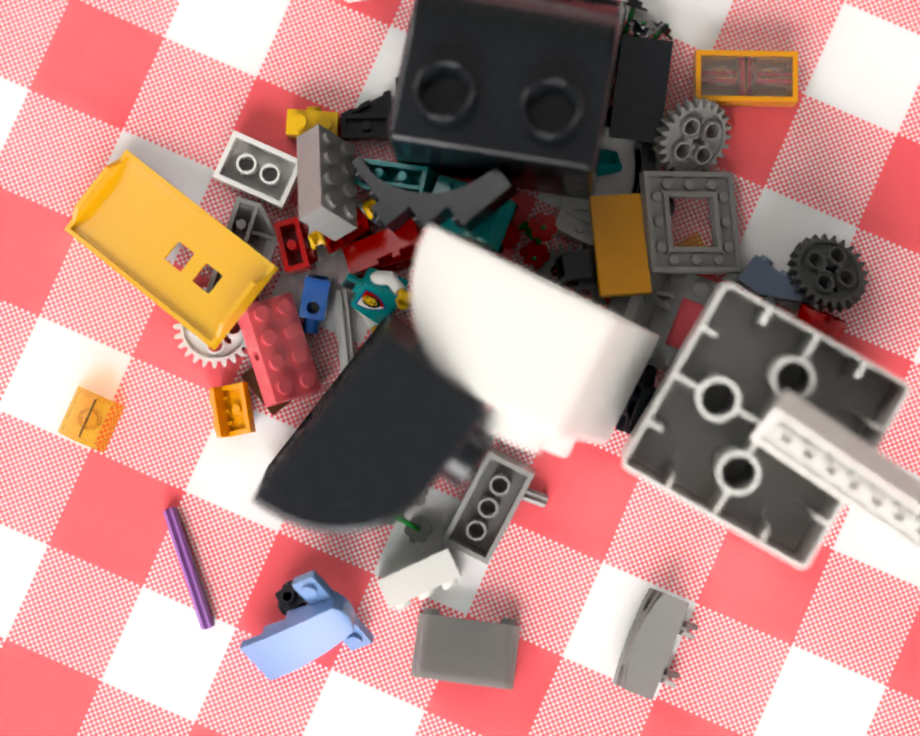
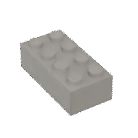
M317 124L296 138L298 214L300 221L336 241L357 229L355 167L351 163L354 160L355 152L354 146L349 142L344 141L332 131Z
M491 447L482 460L447 527L442 542L488 565L529 487L536 469Z

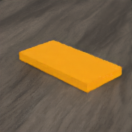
M640 193L590 196L588 201L599 298L650 295L652 289Z

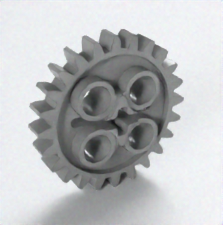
M694 97L692 102L685 99L684 106L682 107L676 103V111L668 110L667 112L670 117L668 119L661 118L664 126L656 128L661 133L660 136L654 138L659 143V145L654 147V150L659 153L656 158L662 162L661 166L667 171L702 172V169L710 172L709 165L712 163L717 166L716 158H724L725 155L721 151L722 149L729 148L725 140L732 138L731 135L726 133L732 128L731 125L726 123L730 118L724 114L725 110L705 97L702 100Z

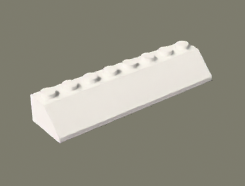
M786 389L772 405L752 434L751 439L920 554V479Z

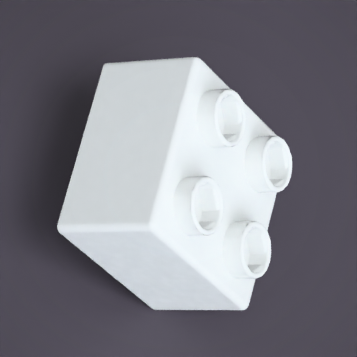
M721 281L717 283L622 447V465L629 472L795 567L805 569L810 565L843 509L845 502L752 440V434L775 401L788 389L857 437L878 449L908 398L911 387L902 379L732 283Z

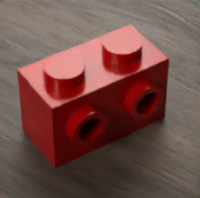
M299 217L274 223L285 273L290 275L317 269L315 262H318V255L316 249H312L308 239L309 225L300 221Z

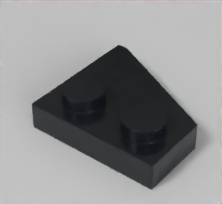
M391 90L383 92L382 96L372 101L367 100L361 103L355 109L342 113L341 139L344 141L389 140L388 127L392 112Z

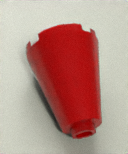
M801 303L796 320L836 342L846 329L848 323L828 312H822L815 309L816 307L811 308L810 305Z

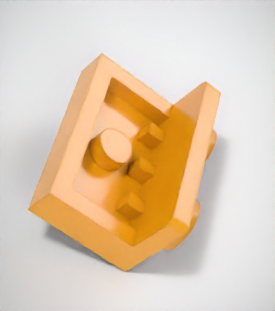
M248 382L209 388V403L213 411V428L217 438L234 437L256 432Z

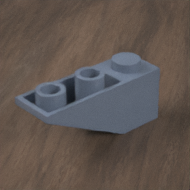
M758 255L753 256L743 269V272L735 280L736 283L756 297L772 296L774 300L810 305L809 299L801 300L804 295L802 292H794L798 286L789 283L793 277L787 275V272L783 270L779 272L773 268L774 263L764 255L760 257Z

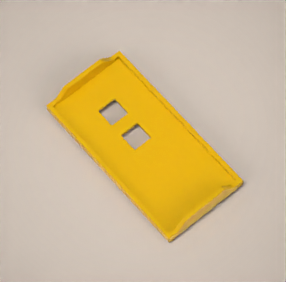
M125 150L118 160L107 165L75 205L72 220L64 229L214 350L278 270V267L128 150ZM178 242H181L194 252L193 257L182 271H179L166 260ZM206 264H209L222 275V278L209 294L193 282Z

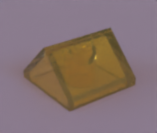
M78 386L58 433L105 453L125 406Z

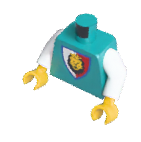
M368 268L362 278L348 273L343 281L342 287L353 291L350 302L351 307L358 311L369 331H374L389 312L393 314L397 307L401 310L411 307V291H406L409 280L396 276L393 271Z

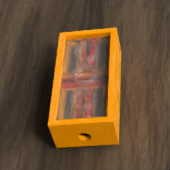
M696 50L693 55V98L697 97L702 100L705 97L709 101H714L719 106L794 107L798 102V51Z

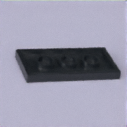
M622 35L609 138L659 144L654 138L661 135L656 128L662 127L661 118H663L673 41Z

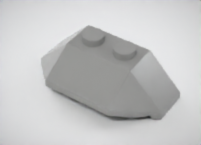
M236 196L227 228L271 262L278 240L276 231L262 204ZM214 268L206 290L208 294L222 278V275Z

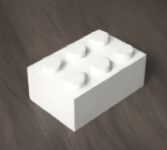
M233 130L215 169L213 178L224 185L285 211L298 183L297 158Z
M447 547L378 579L377 583L389 609L395 607L396 611L410 606V600L419 596L421 601L434 595L433 589L443 586L445 590L458 584L457 578L461 577Z

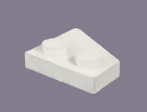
M563 205L556 218L557 232L586 247L592 246L593 237L589 205L583 207Z

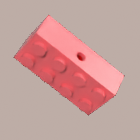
M291 292L252 302L238 322L265 407L268 408L306 397L322 390Z

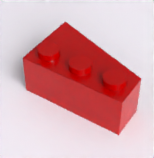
M411 218L395 232L387 228L362 240L349 243L342 248L349 273L362 278L368 268L396 272L413 267L420 237L415 221Z

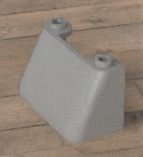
M425 608L424 612H419L410 676L513 690L521 625H516V620L501 618V623L448 617L440 615L439 609Z

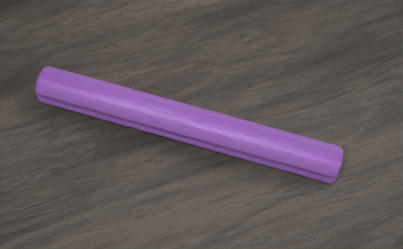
M177 508L165 509L163 515L202 630L212 628L215 623Z

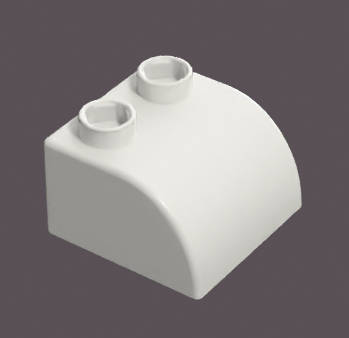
M428 224L419 243L412 271L411 308L414 325L421 345L433 365L465 391L492 404L483 422V426L497 436L531 452L540 453L544 449L564 458L570 455L577 440L599 445L606 444L660 336L484 248Z

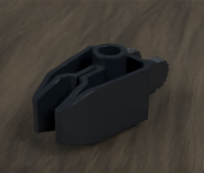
M645 366L616 425V430L631 434L656 390V387H653L656 379L655 376L657 375L654 366Z

